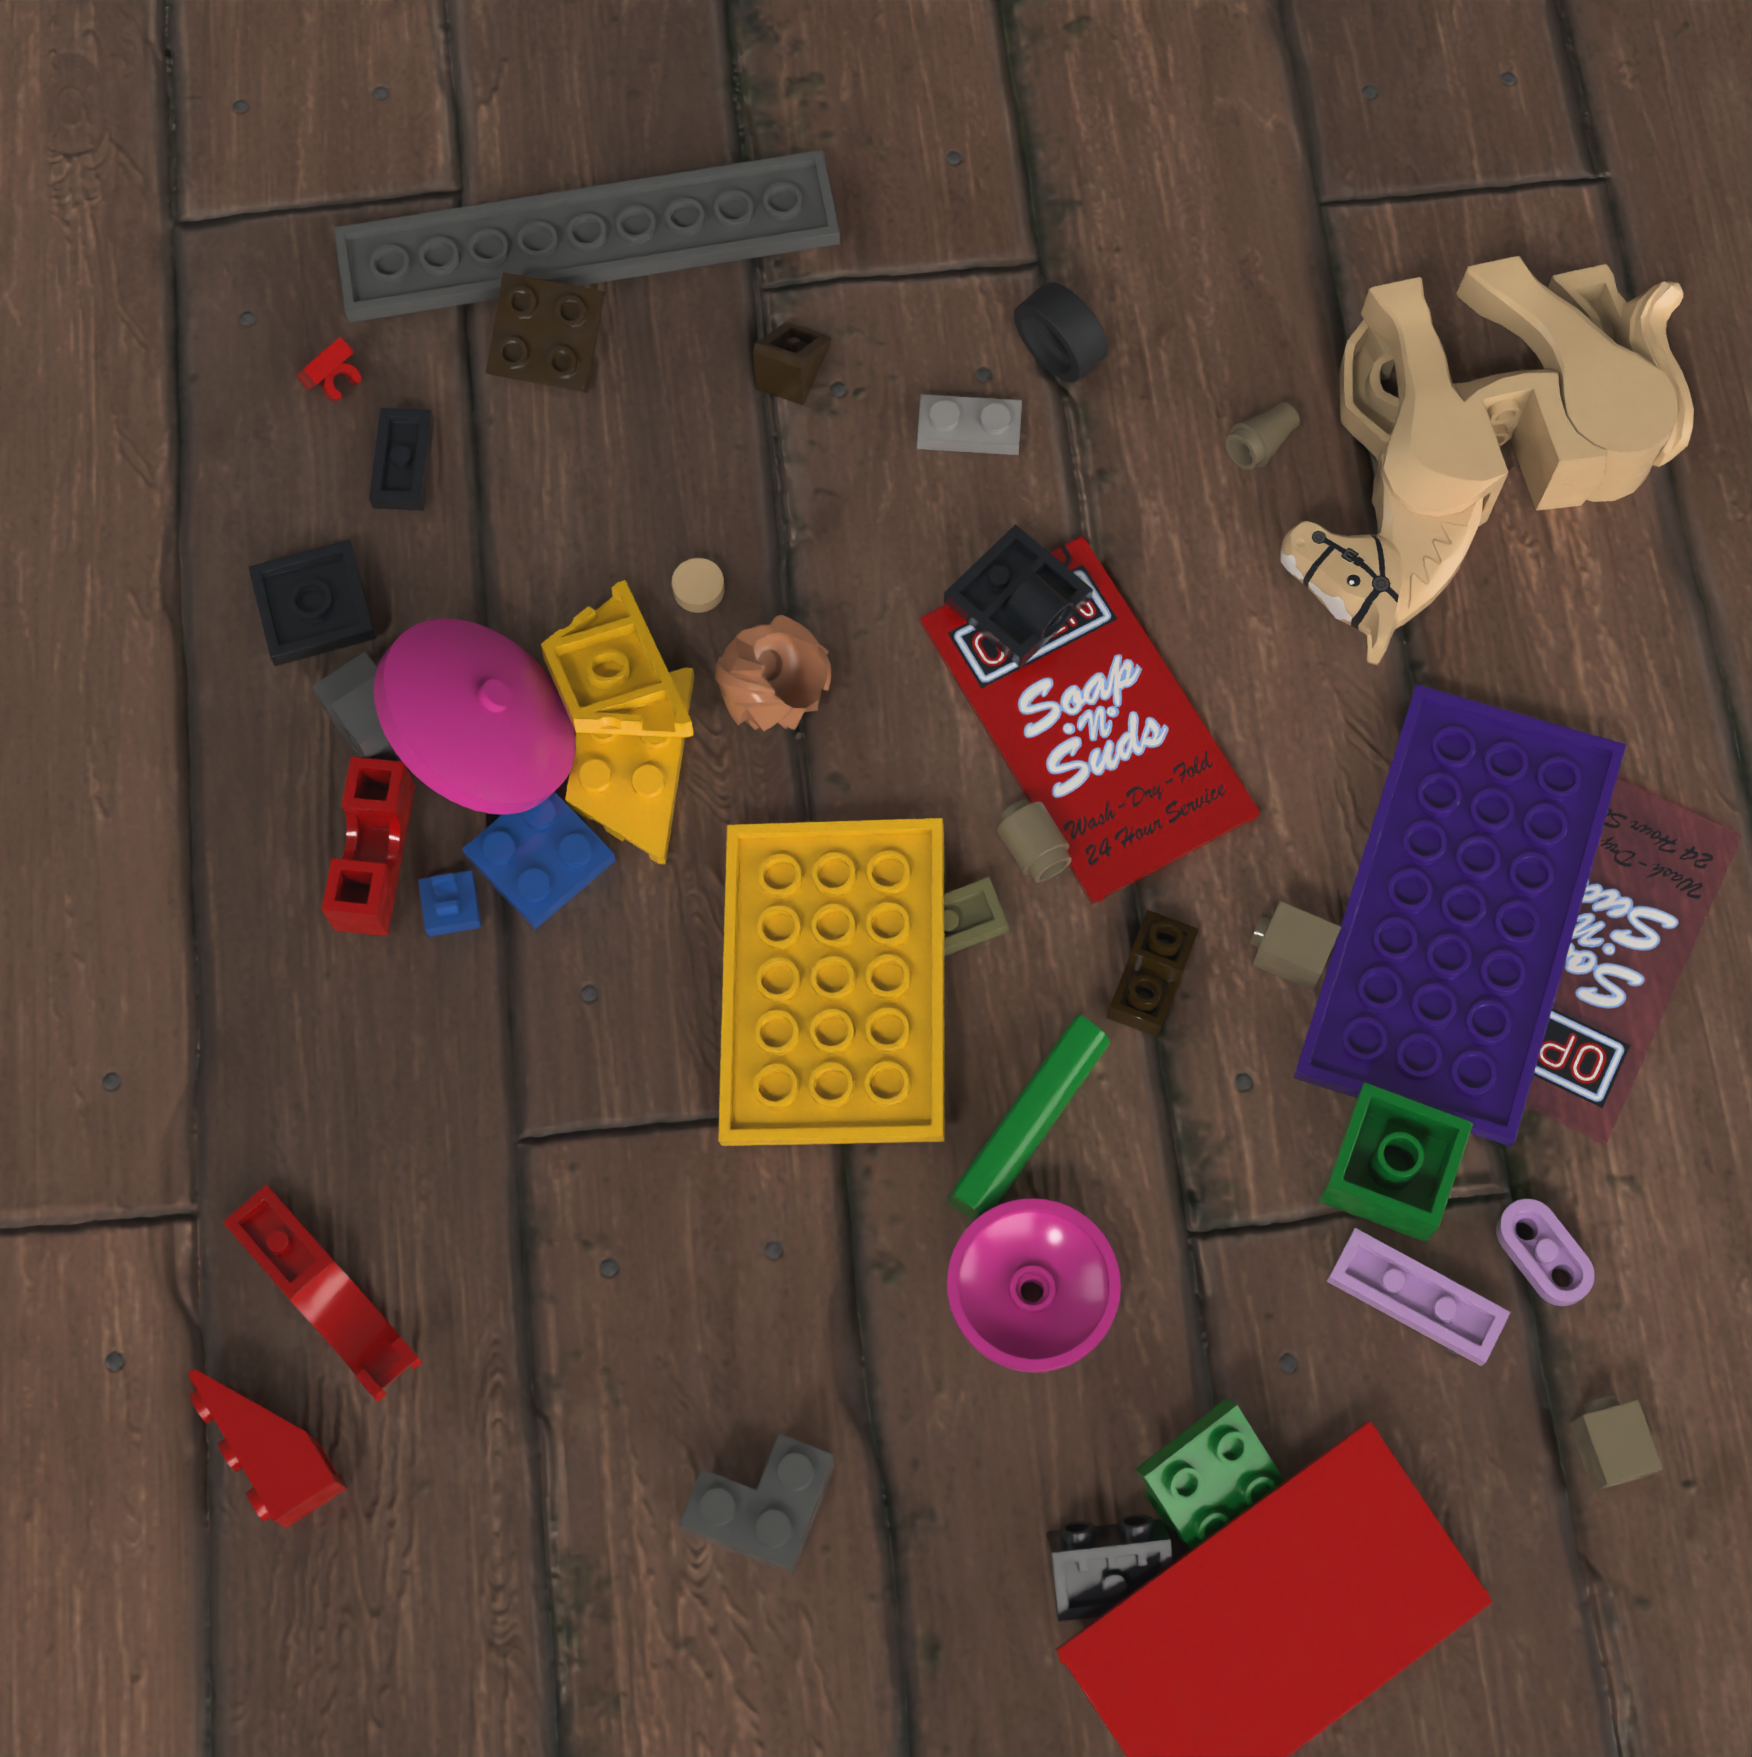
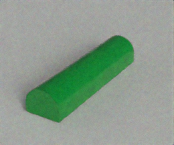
M1076 1015L947 1196V1203L975 1221L982 1214L999 1204L1109 1047L1110 1040L1108 1036L1098 1026L1083 1015L1079 1017Z

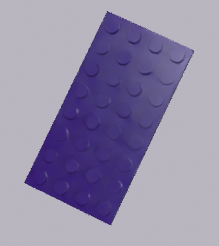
M1416 684L1294 1079L1352 1097H1356L1365 1082L1473 1123L1470 1134L1512 1147L1517 1136L1626 744Z

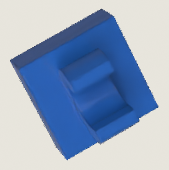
M472 870L418 879L424 928L428 937L482 928L476 881Z

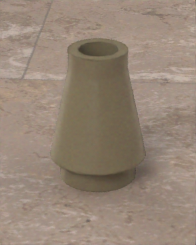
M1280 402L1267 411L1235 424L1225 441L1227 453L1232 461L1245 470L1266 466L1289 434L1299 426L1300 418L1297 411L1289 403Z

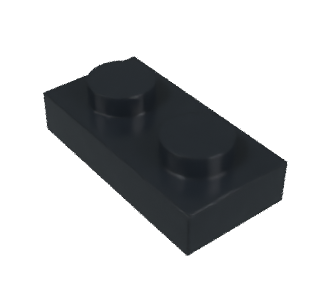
M380 409L369 495L372 508L424 511L435 421L431 410Z

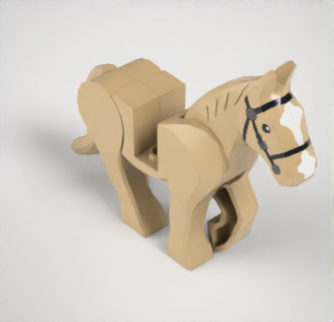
M1520 256L1468 266L1456 293L1457 296L1480 316L1504 326L1521 337L1536 353L1544 369L1496 374L1466 383L1452 384L1444 349L1432 325L1430 309L1424 297L1422 278L1407 279L1369 289L1361 312L1364 320L1348 339L1340 366L1341 423L1378 461L1371 501L1376 511L1377 535L1345 536L1334 534L1319 524L1303 521L1286 533L1280 548V560L1284 567L1305 585L1336 619L1366 634L1368 645L1367 663L1379 664L1394 630L1404 625L1429 606L1446 588L1458 571L1473 541L1478 526L1487 522L1508 475V469L1499 446L1511 440L1536 511L1581 506L1586 500L1592 502L1618 500L1632 494L1646 480L1653 465L1657 467L1664 465L1688 446L1693 429L1694 408L1689 387L1680 366L1669 348L1666 335L1667 321L1683 299V291L1679 283L1663 281L1631 301L1626 302L1617 292L1614 275L1607 264L1553 275L1548 288L1535 278ZM1394 364L1399 398L1385 392L1380 383L1389 379Z

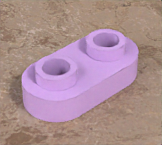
M1520 1199L1511 1203L1501 1213L1496 1224V1235L1502 1248L1545 1301L1557 1306H1569L1580 1301L1590 1292L1595 1279L1594 1268L1590 1259L1545 1204L1534 1199ZM1517 1223H1525L1531 1227L1533 1231L1532 1240H1523L1517 1235L1515 1230ZM1553 1269H1561L1566 1272L1569 1277V1285L1567 1287L1558 1286L1553 1281Z

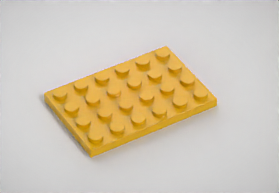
M942 818L727 825L718 1141L722 1146L945 1142L944 823Z

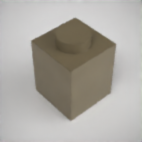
M1279 901L1272 918L1264 914L1261 915L1249 944L1259 948L1252 965L1313 991L1341 927Z
M1616 1395L1600 1398L1583 1404L1585 1414L1569 1423L1593 1492L1648 1477L1663 1469L1639 1400L1619 1404Z

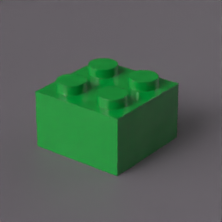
M1364 1082L1353 1100L1318 1202L1427 1242L1439 1228L1473 1123Z

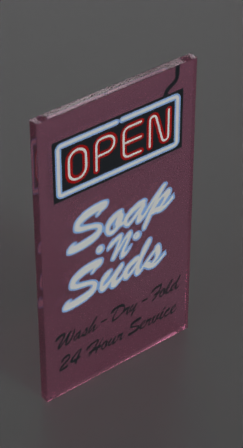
M1617 778L1525 1107L1592 1138L1595 1142L1602 1144L1608 1142L1741 840V834Z

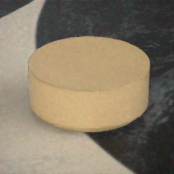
M692 558L681 563L673 573V594L677 603L685 610L695 613L706 612L715 608L721 602L725 592L722 571L714 562L705 558Z

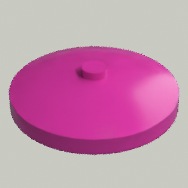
M434 619L416 624L403 632L381 658L374 678L373 693L375 708L382 730L393 750L408 769L425 785L441 796L463 807L479 812L500 815L515 814L530 810L543 803L567 778L574 762L576 750L574 727L553 679L527 651L509 638L477 623L458 619Z

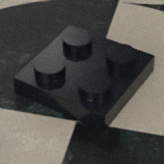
M350 540L248 566L269 655L274 666L377 639L356 555Z

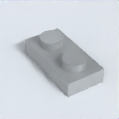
M921 394L917 449L1019 455L1022 400Z

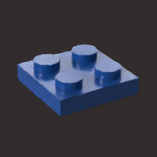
M555 792L543 803L530 810L501 815L462 848L465 857L534 930L616 861L614 853Z

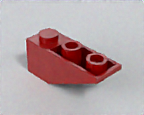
M193 1369L187 1373L196 1388L195 1391L189 1394L193 1406L205 1423L208 1424L212 1420L216 1422L224 1436V1439L217 1443L218 1448L235 1473L243 1468L253 1486L252 1489L246 1492L247 1498L263 1522L272 1518L273 1522L287 1529L347 1489L316 1438L202 1372Z

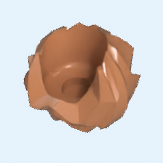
M778 615L773 618L769 625L758 624L755 627L744 629L725 648L723 656L718 658L715 680L720 686L725 705L737 725L745 721L755 731L758 728L765 731L779 723L785 729L789 727L795 730L804 712L818 711L822 689L829 690L831 681V664L827 656L829 651L820 645L813 634L800 623L784 615Z

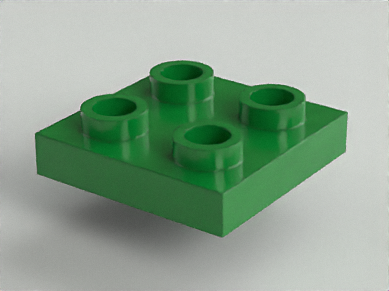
M1228 1398L1135 1469L1147 1487L1145 1494L1150 1504L1166 1525L1176 1533L1187 1552L1284 1482V1479L1237 1404Z

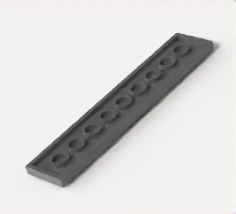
M823 150L334 227L344 310L349 323L495 300L499 298L503 272L582 286L840 244V232Z

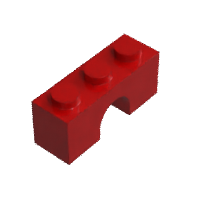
M352 756L350 758L341 805L347 823L346 844L342 859L331 858L321 909L334 931L388 936L415 792L414 781L407 766L402 761Z

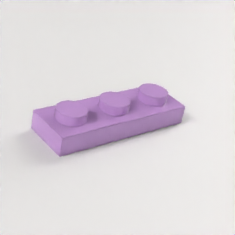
M1357 1228L1352 1231L1326 1281L1480 1366L1486 1363L1511 1313Z

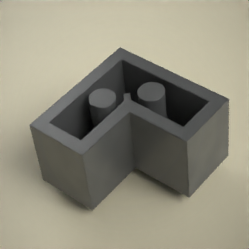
M363 652L311 686L323 710L358 757L402 761L388 742L377 716L373 693L377 667L366 652Z
M778 1434L757 1490L701 1469L679 1526L685 1534L794 1576L835 1467L834 1454Z

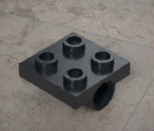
M1015 524L944 592V603L1021 668L1092 598L1093 589Z

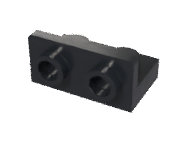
M1128 1515L1120 1518L1117 1524L1095 1526L1087 1521H1073L1061 1525L1059 1530L1046 1533L1047 1546L1051 1557L1055 1608L1058 1621L1101 1616L1173 1563L1171 1540L1163 1520L1153 1519L1148 1515Z

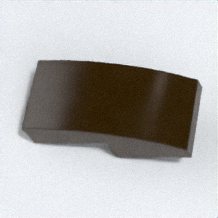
M1147 910L1106 1018L1158 1037L1199 929Z

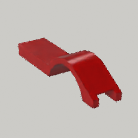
M267 1184L223 1221L224 1225L285 1296L343 1359L355 1374V1377L377 1402L387 1395L384 1389L409 1366L415 1370L423 1363L386 1318Z

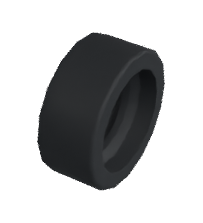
M1045 282L1014 309V323L1025 346L1046 370L1059 379L1075 383L1107 356V339L1096 316L1084 301L1063 285L1056 282Z

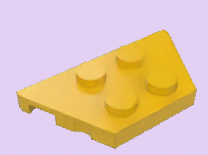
M626 580L620 581L611 587L613 597L598 609L594 610L589 606L573 618L572 623L568 627L559 629L541 643L543 658L576 733L682 738L694 735L690 716Z
M684 667L669 672L689 714L694 671L693 668ZM576 733V750L574 762L569 773L565 797L566 804L574 812L587 820H595L603 825L606 832L622 842L625 839L645 851L654 862L666 864L685 738Z

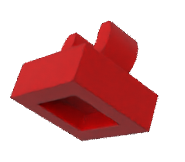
M341 336L295 375L308 391L321 382V390L324 396L334 403L343 397L333 383L336 375L345 376L353 386L362 380L360 372L354 366L343 363L354 351Z

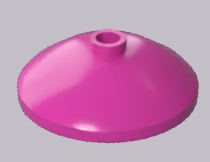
M1036 1198L1006 1202L978 1217L958 1240L950 1259L947 1275L949 1307L956 1325L964 1338L973 1348L990 1361L1012 1370L1031 1373L1048 1372L1067 1367L1094 1350L1103 1340L1114 1321L1121 1292L1118 1262L1110 1243L1101 1230L1085 1215L1067 1205ZM1030 1283L1036 1284L1041 1288L1043 1296L1035 1302L1027 1301L1021 1294L1022 1287Z

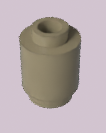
M1027 799L1012 804L1001 814L1002 822L997 828V833L1024 875H1031L1036 883L1044 882L1062 872L1071 863L1072 858L1067 852L1070 845L1042 802L1030 804Z

